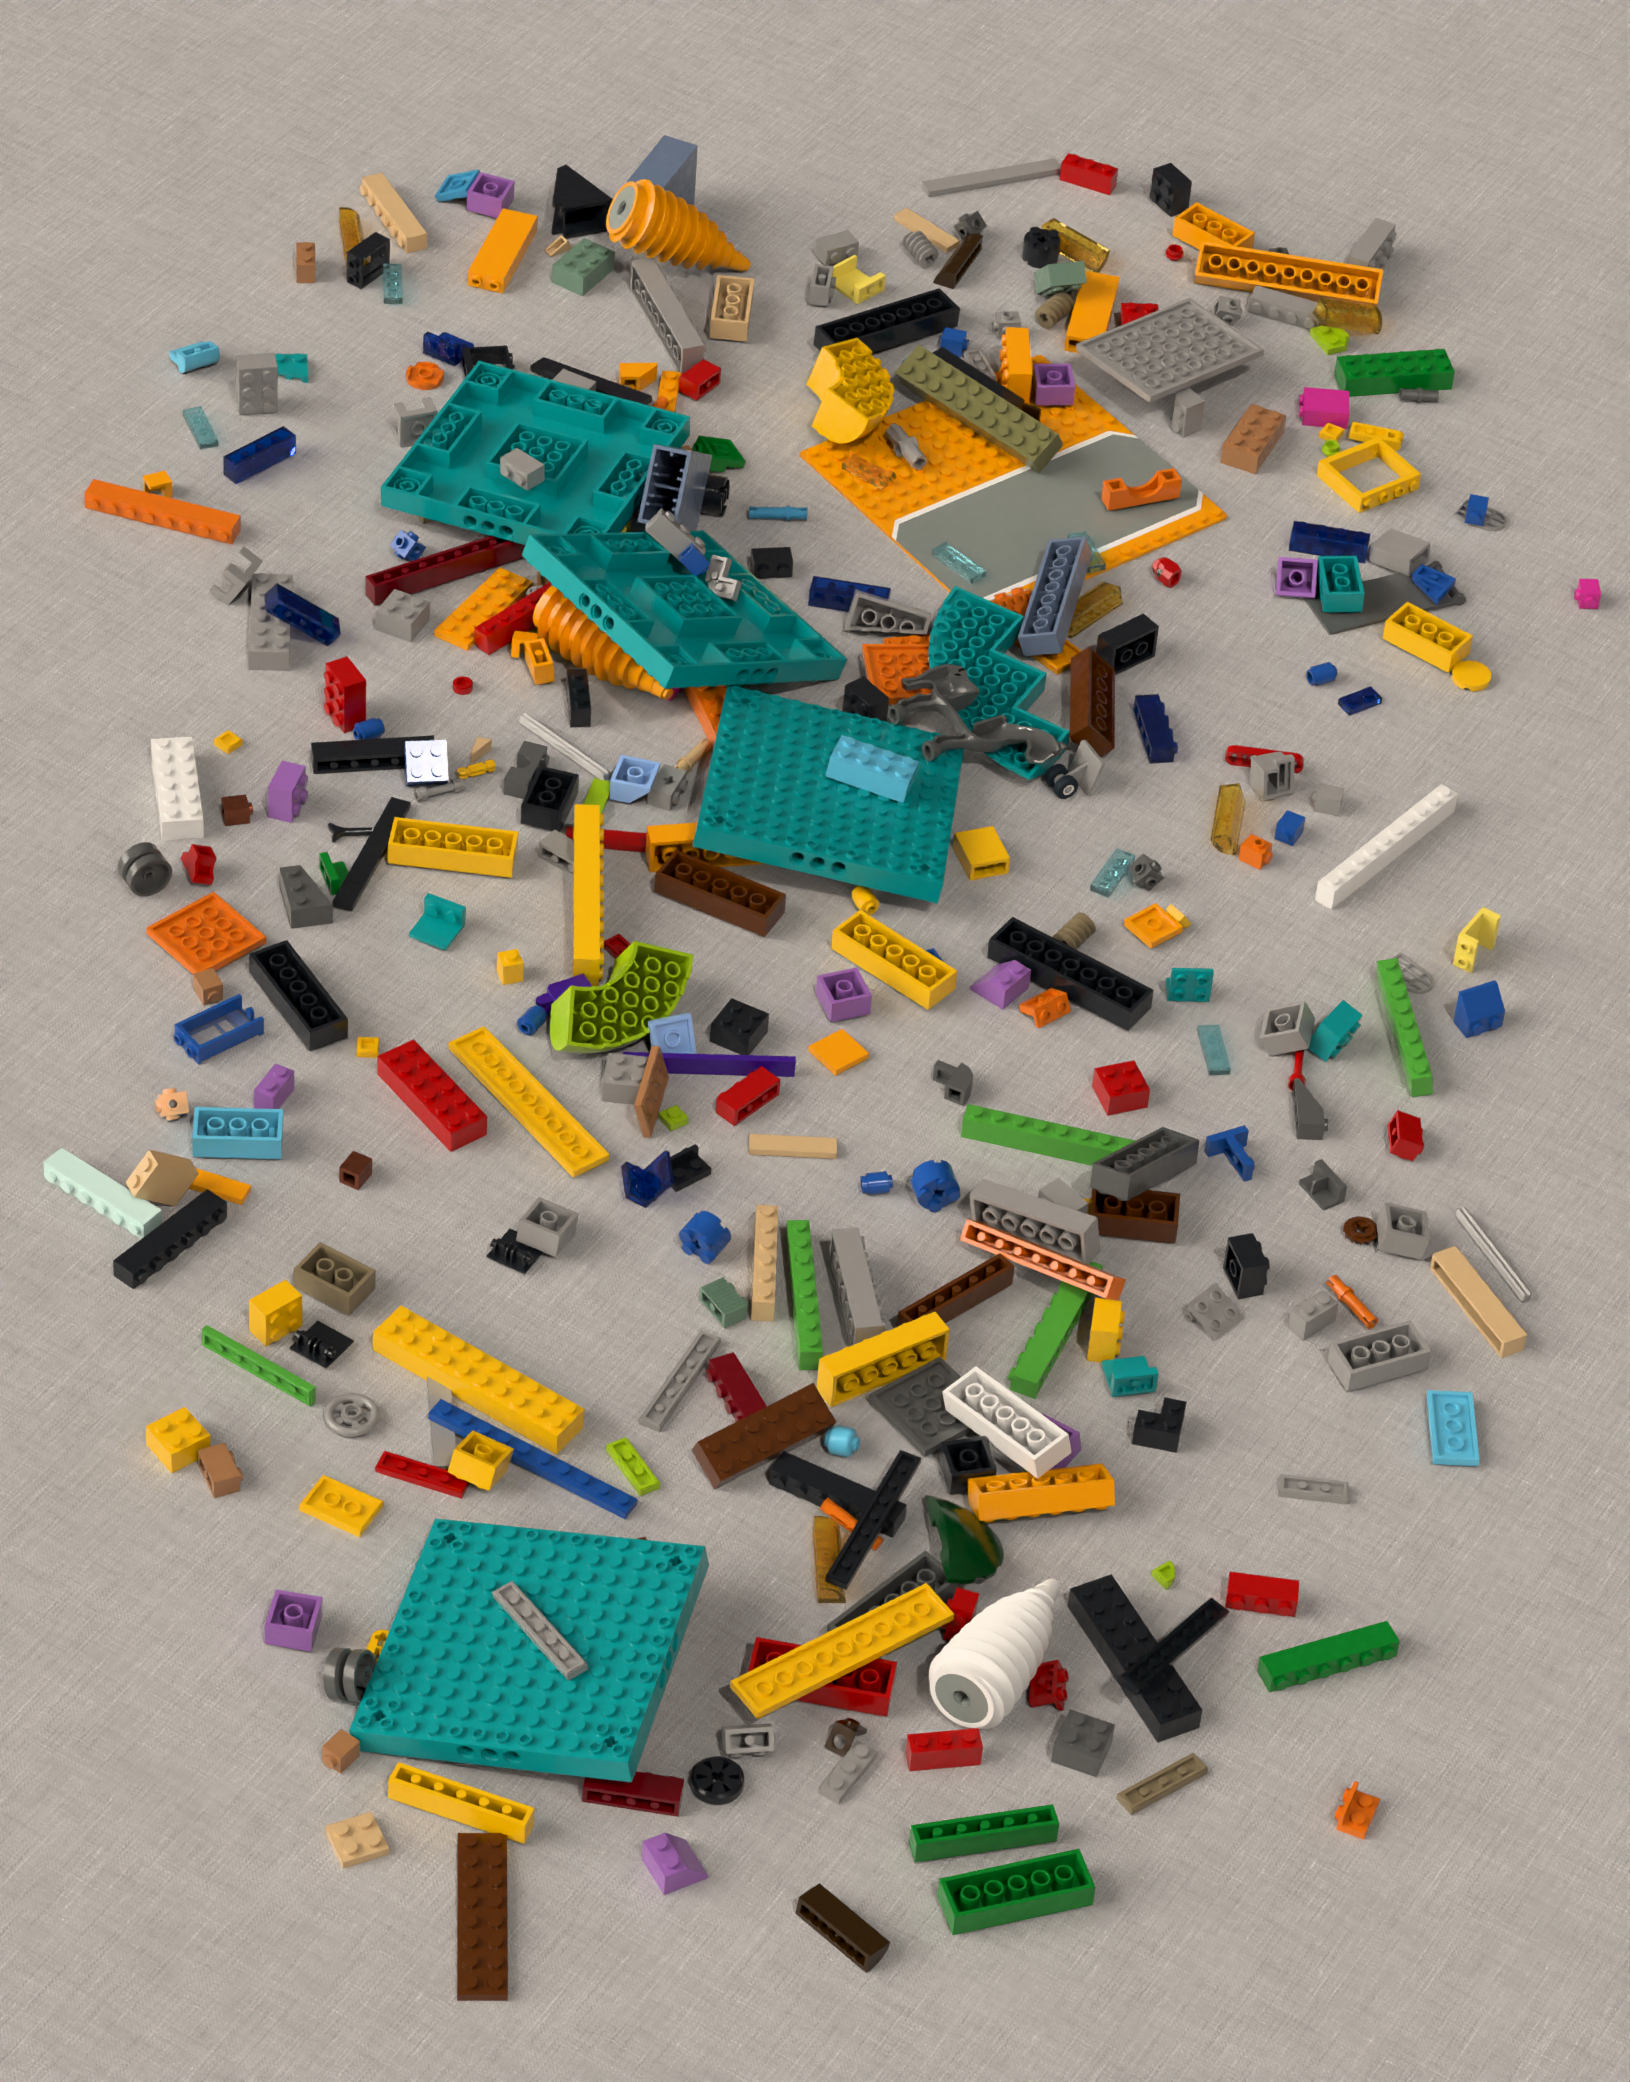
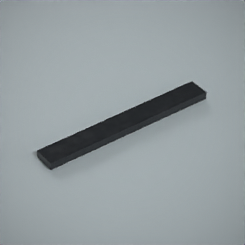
M545 357L530 365L531 371L552 379L562 369L596 381V392L645 405L652 402V395Z
M394 797L390 798L333 899V906L349 911L354 910L388 849L394 817L405 818L411 808V802Z
M902 1450L899 1451L828 1571L825 1582L845 1590L848 1589L921 1464V1457Z
M1210 1598L1126 1670L1117 1682L1137 1696L1223 1621L1230 1611L1213 1598Z

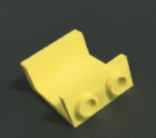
M853 255L834 265L833 277H836L834 289L856 304H860L884 291L886 275L879 272L872 277L867 276L856 268L857 256Z
M1484 907L1480 909L1459 933L1453 965L1469 973L1473 972L1478 944L1489 950H1492L1496 944L1501 915Z

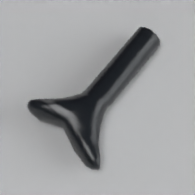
M330 822L328 824L330 831L333 833V843L343 836H370L372 832V827L343 828Z

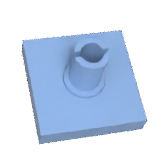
M689 1012L648 1021L651 1047L659 1046L662 1053L697 1054L692 1016Z

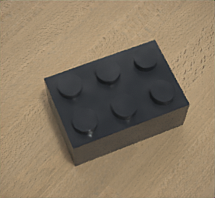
M1143 613L1099 634L1096 653L1115 669V675L1155 657L1159 626Z
M539 766L521 804V823L551 831L555 829L561 832L578 795L579 774Z

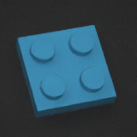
M479 169L448 175L435 195L437 201H451L460 197L462 199L466 198L468 190L480 173Z

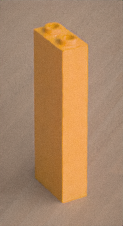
M503 208L468 270V286L503 294L537 232L538 216Z
M1085 271L1087 283L1078 290L1066 334L1064 351L1079 353L1076 351L1077 343L1108 331L1118 295L1120 276Z

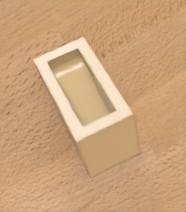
M561 235L544 251L553 257L569 251L572 247Z
M476 738L471 752V763H474L492 749V739Z

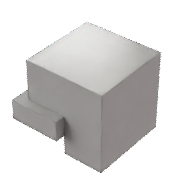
M1281 751L1251 757L1250 786L1263 800L1294 793L1295 757L1292 754L1284 755Z

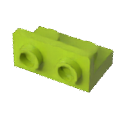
M1332 315L1328 316L1326 325L1310 328V336L1327 356L1347 351L1350 340L1349 334Z

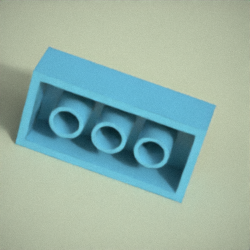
M841 735L830 756L825 776L904 803L915 780L919 761L898 755L890 750L875 747L869 743L860 742L852 737Z
M195 1107L192 1136L193 1157L282 1159L283 1109Z

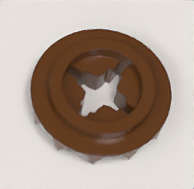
M1352 1217L1345 1222L1343 1227L1345 1238L1351 1239L1352 1243L1359 1242L1360 1245L1363 1242L1370 1245L1371 1241H1376L1378 1235L1376 1223L1366 1217Z

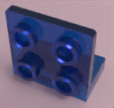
M667 1150L661 1153L644 1170L627 1161L621 1166L625 1198L644 1208H647L652 1202L656 1201L674 1183L670 1152Z

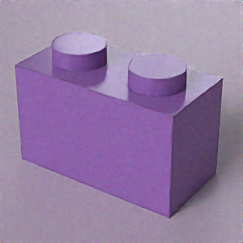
M275 1063L254 1089V1108L279 1109L294 1091V1070Z

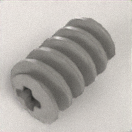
M922 231L910 232L903 237V245L921 268L926 269L933 265L938 258L939 252Z

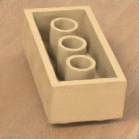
M717 275L710 322V338L747 342L754 294V278Z

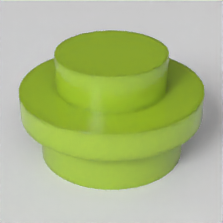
M1335 440L1325 441L1321 448L1322 453L1328 457L1339 453L1341 450L1339 443Z

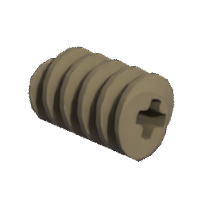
M1058 292L1037 308L1035 312L1036 320L1041 327L1049 329L1064 318L1065 315L1069 314L1073 310L1075 303L1067 293Z
M1079 912L1053 935V938L1077 949L1095 933L1096 926L1085 913Z

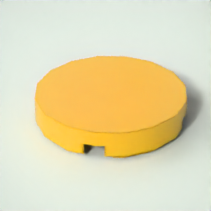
M1461 661L1452 669V681L1461 689L1468 688L1473 692L1481 691L1489 686L1491 671L1480 662Z

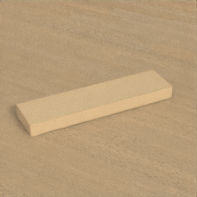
M908 208L894 215L896 222L912 232L922 231L933 245L946 253L958 247L960 240Z
M749 1134V1155L836 1159L837 1138Z

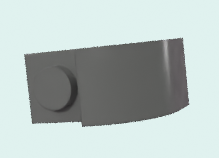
M937 1060L934 1065L933 1081L945 1085L944 1099L964 1106L970 1098L972 1091L973 1073L971 1069L964 1063H960L958 1067Z

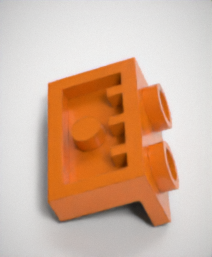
M1022 587L1011 589L1012 593L1006 595V592L994 595L995 599L989 600L1025 616L1032 593L1031 589L1023 590Z
M1053 988L1019 1004L1020 1012L1034 1017L1035 1026L1038 1028L1071 1012L1067 993Z
M1354 1781L1351 1789L1346 1788L1342 1799L1345 1802L1344 1805H1339L1336 1811L1335 1819L1338 1820L1336 1830L1364 1840L1379 1806L1380 1798L1358 1791L1359 1782Z

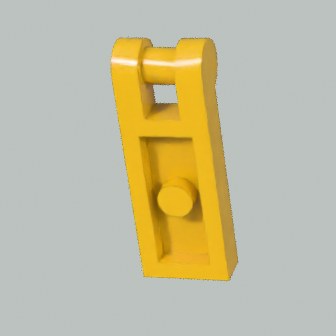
M1352 422L1349 439L1366 442L1379 437L1394 451L1400 450L1404 438L1403 432Z

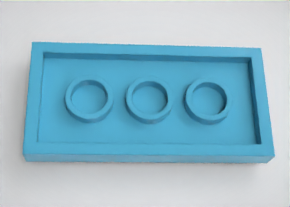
M1427 1390L1426 1400L1433 1464L1478 1466L1480 1459L1473 1393Z

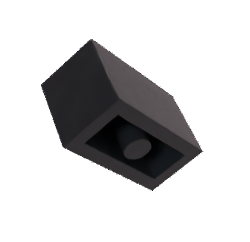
M790 547L752 548L750 558L752 574L758 579L792 577L793 558Z

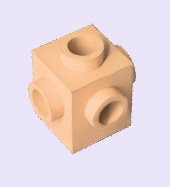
M176 1088L164 1089L163 1094L158 1095V1099L155 1100L156 1112H160V1116H166L167 1120L179 1119V1114L189 1113L186 1091L176 1092ZM170 1100L174 1102V1106L172 1108L169 1107Z

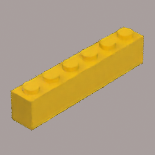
M400 1762L397 1763L388 1780L389 1799L490 1833L505 1834L507 1839L525 1844L534 1827V1807Z

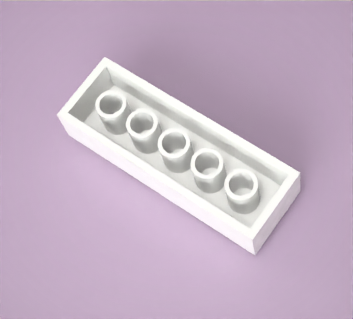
M192 737L151 739V760L162 841L204 838L203 813Z
M977 1366L942 1391L946 1411L978 1435L985 1436L990 1444L1037 1479L1072 1453L1068 1433Z

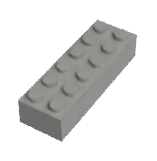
M254 573L252 576L249 670L289 671L293 574Z
M985 1179L969 1194L972 1220L986 1223L1086 1264H1090L1100 1252L1098 1218Z
M859 1228L832 1230L829 1255L830 1267L850 1346L862 1342L864 1339L879 1335L886 1330L885 1319L880 1317L882 1312L881 1303L876 1301L877 1287L872 1284L873 1271L868 1268L869 1255L868 1252H864L865 1239L864 1236H860Z

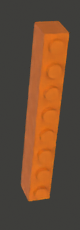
M96 479L92 480L85 491V508L228 544H233L241 531V515Z
M967 1219L960 1237L961 1241L996 1255L1001 1253L1006 1259L1106 1299L1119 1301L1126 1281L1124 1278L980 1221Z

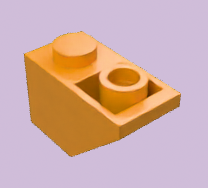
M619 363V384L627 385L632 389L641 391L657 380V363Z

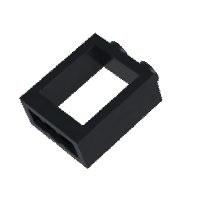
M374 232L347 251V283L359 289H363L390 269V239L377 232ZM371 255V261L363 266V260Z
M507 345L462 348V367L465 378L473 369V365H476L478 361L490 364H503V367L515 370L512 353H509Z

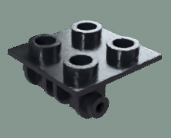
M509 1228L501 1239L494 1238L491 1241L490 1246L493 1248L486 1257L526 1274L543 1252L516 1241L517 1231Z
M317 1320L307 1331H296L294 1335L296 1342L290 1346V1349L327 1369L354 1340Z

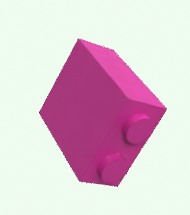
M1304 387L1303 395H1299V417H1302V425L1324 427L1327 423H1331L1347 429L1350 415L1349 391Z

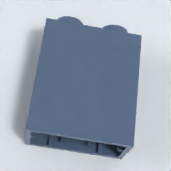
M664 135L627 182L632 181L636 183L639 180L648 179L653 185H659L664 191H671L676 197L683 198L687 204L694 205L698 145Z
M654 444L638 522L647 524L662 508L665 512L670 511L676 517L675 521L680 525L684 524L690 531H697L712 455Z

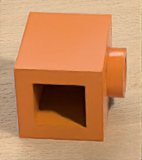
M1250 834L1241 844L1239 860L1260 870L1265 864H1269L1273 857L1271 852L1272 843Z

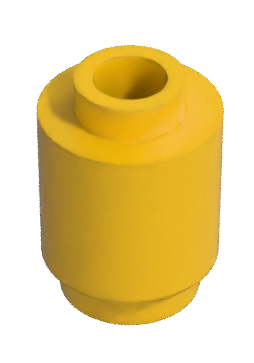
M859 885L853 889L852 900L857 908L868 915L874 914L880 904L870 888Z

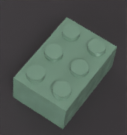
M582 239L553 264L552 283L584 296L614 270L615 251L591 240Z
M1084 261L1048 264L1034 272L1036 293L1043 294V297L1053 296L1058 292L1071 294V292L1081 289V286L1087 283Z

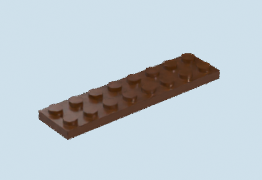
M458 1833L457 2001H508L507 1835L502 1833Z

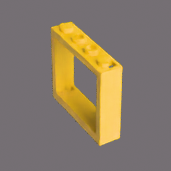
M1379 437L1319 460L1317 476L1358 513L1419 489L1421 478L1420 472ZM1378 457L1401 478L1362 493L1339 472Z

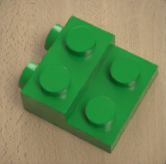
M698 436L692 448V451L712 455L710 472H725L727 466L730 468H743L746 463L730 439Z

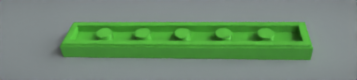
M206 1325L202 1329V1346L310 1407L316 1402V1386L210 1326Z

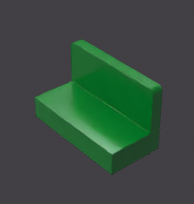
M328 852L319 853V869L331 896L336 895L349 872L343 861L332 863Z

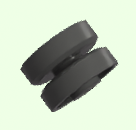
M150 842L133 845L124 852L118 862L119 874L133 893L140 897H148L158 893L169 883L172 876V867L156 845Z
M334 1648L330 1651L326 1659L323 1676L324 1690L330 1700H349L350 1702L361 1703L376 1666L375 1657L370 1650L354 1649L352 1651L350 1648Z

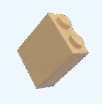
M149 1150L130 1175L126 1184L132 1195L136 1198L176 1206L199 1173L190 1159Z

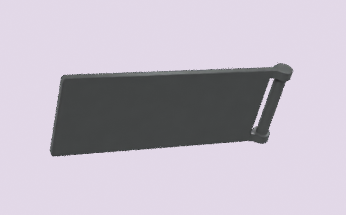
M1434 561L1427 565L1430 568L1445 573L1439 561ZM1401 573L1363 581L1365 595L1362 612H1323L1320 593H1315V599L1304 598L1329 635L1385 622L1406 602L1425 611L1453 604L1460 606L1466 602V597L1463 593H1460L1453 586L1449 591L1453 597L1449 598L1446 594L1438 604H1435L1412 581V574L1407 576Z

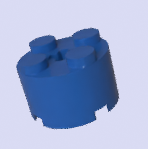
M929 1160L914 1169L910 1182L917 1201L922 1207L929 1209L931 1212H938L941 1208L960 1198L959 1184L952 1166L947 1161L941 1160V1163H935L934 1160Z
M701 1211L700 1213H695L679 1233L683 1244L681 1248L687 1255L695 1254L700 1257L702 1262L710 1264L731 1241V1233L727 1227L724 1229L720 1225L722 1220L708 1211Z

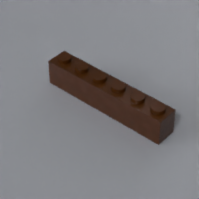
M1001 1253L997 1254L898 1312L897 1327L933 1312H936L944 1323L949 1322L1011 1286L1015 1266Z

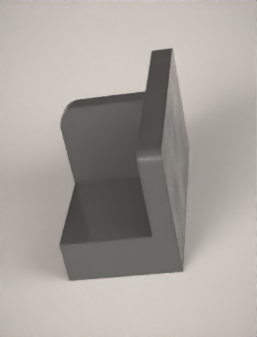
M1322 1159L1315 1162L1312 1175L1299 1180V1185L1322 1210L1329 1209L1345 1201L1347 1186Z

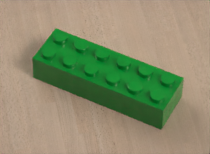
M1445 349L1337 356L1334 372L1340 390L1349 391V397L1400 393L1401 388H1422L1423 390L1435 391L1451 390L1455 374Z
M1080 1849L939 1878L937 1898L952 1935L1093 1905L1096 1887Z

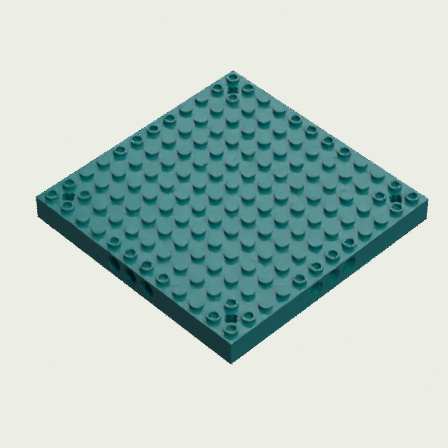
M478 361L382 484L381 506L526 545L529 535L621 532L642 502L653 445L681 448L690 436V416ZM516 448L544 464V481L529 490L524 489L500 474V457Z
M704 530L691 531L690 534L694 538L699 537L705 543L704 555L709 560V563L712 555L732 560L727 578L742 582L736 601L723 599L716 595L709 588L708 582L705 581L707 571L701 576L693 575L647 532L529 535L522 556L528 563L534 566L540 575L546 577L553 587L558 588L565 598L571 600L577 609L585 613L589 620L598 625L601 631L605 632L614 643H617L626 654L630 655L638 665L642 666L648 675L654 677L663 688L836 680L840 678L848 660Z
M729 685L727 686L692 847L938 904L944 882L964 749L947 750L940 753L938 759L927 761L922 753V745L925 741L933 740L936 735H941L937 732H928L915 727L911 728L881 721L877 718H868L838 709L821 707L817 704H808L799 700H791L778 695H770L757 690L753 691L741 688L740 686ZM841 735L852 737L860 742L869 743L875 747L890 750L898 755L919 761L915 780L904 803L825 776L830 756Z
M435 1518L373 1670L372 1677L369 1680L350 1727L349 1734L360 1741V1751L632 1782L709 1567L705 1546ZM513 1581L588 1665V1670L568 1681L493 1598L492 1592Z

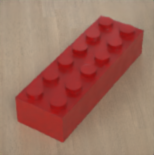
M414 1039L377 1056V1075L450 1152L487 1135L488 1116Z
M756 1637L748 1672L801 1645ZM876 1659L796 1699V1701L887 1717L895 1684L897 1662Z

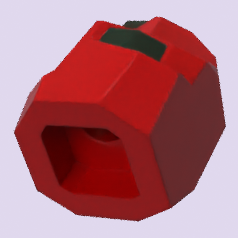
M1161 557L1153 562L1152 569L1157 580L1169 588L1178 584L1181 579L1182 570L1177 563L1167 557Z

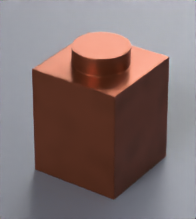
M246 794L221 797V810L225 826L250 823V815H253L252 802H248Z
M352 1151L340 1166L339 1182L359 1190L372 1175V1158Z

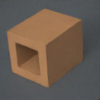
M213 968L193 974V990L203 1006L223 1000V983Z
M340 1729L322 1746V1762L328 1768L334 1769L340 1774L360 1757V1741L343 1729Z

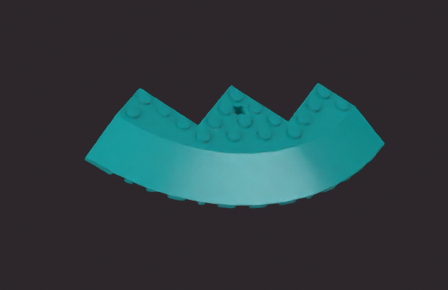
M955 586L945 598L934 620L930 633L928 659L929 669L944 664L963 667L968 673L969 680L980 690L972 704L965 709L957 711L964 724L972 732L974 723L1004 715L1009 724L1044 730L1048 734L1053 735L1056 741L1068 745L1069 730L1027 712L1045 691L1047 673L1005 655V652L1018 639L1024 616ZM1026 743L1008 745L994 753H983L1008 770L1030 781L1046 773L1066 750H1062L1060 755L1049 758L1041 764H1029L1025 757Z

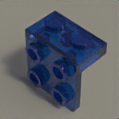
M427 331L423 335V353L452 366H456L462 360V348L474 347L473 343L447 332H443L438 336Z

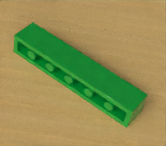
M1384 1621L1260 1656L1257 1672L1269 1693L1284 1690L1287 1687L1305 1684L1336 1673L1348 1672L1357 1667L1369 1666L1378 1661L1390 1660L1397 1656L1400 1641L1389 1622Z
M1051 1804L911 1825L909 1846L916 1863L1057 1842L1059 1820L1054 1805Z

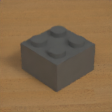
M1070 1709L1054 1742L1051 1762L1097 1777L1112 1744L1115 1724Z

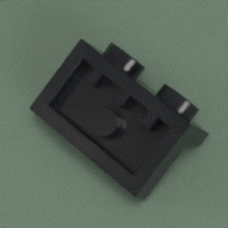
M696 1144L683 1149L671 1157L665 1158L661 1162L660 1177L675 1192L711 1175L712 1168L698 1156L699 1147Z

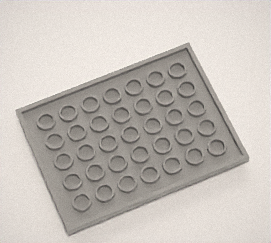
M1191 298L1076 344V351L1149 403L1252 361L1264 354L1262 347Z

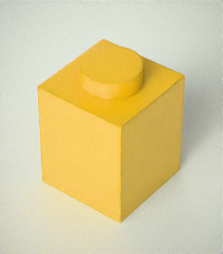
M518 949L497 952V973L502 985L523 982L524 962Z

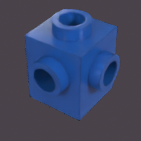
M400 530L390 545L396 550L394 553L402 560L406 558L410 561L419 559L426 546L418 541L420 538L412 531L407 533L403 530Z

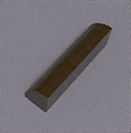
M969 234L965 236L937 274L933 283L954 289L981 252L983 235Z
M820 1883L798 1898L795 1914L865 1973L874 1968L887 1952L890 1941Z

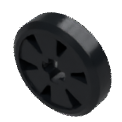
M721 1756L708 1757L699 1761L692 1769L691 1789L700 1800L714 1805L727 1804L741 1795L744 1788V1773L741 1767L729 1758Z

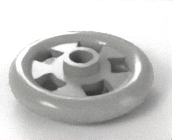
M347 1393L337 1396L329 1402L325 1409L324 1417L328 1427L337 1434L357 1437L369 1433L376 1427L380 1418V1412L377 1404L369 1397L357 1393ZM353 1402L351 1404H347L346 1406L343 1405L344 1403ZM366 1406L369 1411L363 1413L361 1407ZM334 1412H341V1417H334ZM363 1419L368 1421L364 1425L359 1424ZM345 1423V1424L352 1425V1426H351V1428H350V1427L342 1426V1424Z

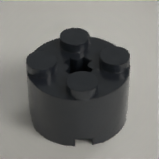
M1031 227L1030 231L1024 236L1022 259L1028 261L1027 264L1029 266L1040 269L1048 264H1056L1059 260L1061 242L1058 231Z
M708 474L700 513L722 516L725 514L727 505L724 504L726 499H729L730 491L728 477Z

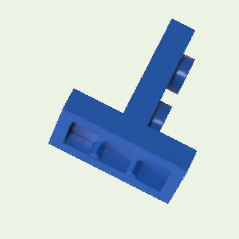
M1245 1125L1207 1136L1204 1152L1208 1157L1224 1153L1244 1182L1252 1180L1255 1164L1253 1159L1244 1151L1249 1133Z

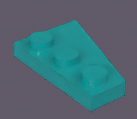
M275 354L278 375H284L285 379L292 380L293 377L302 379V382L308 383L307 354Z

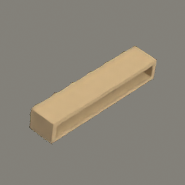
M378 173L362 177V185H360L362 196L366 197L369 205L374 208L376 215L382 219L384 226H387L392 237L396 238L398 245L404 249L406 254L427 249L426 231L384 174Z
M756 1204L751 1320L773 1322L778 1230V1206Z
M1456 1246L1433 1253L1430 1270L1500 1358L1523 1351L1527 1339L1526 1331L1519 1326L1513 1315L1507 1311L1501 1300L1491 1291L1489 1285L1482 1280L1477 1270L1467 1261L1465 1255Z

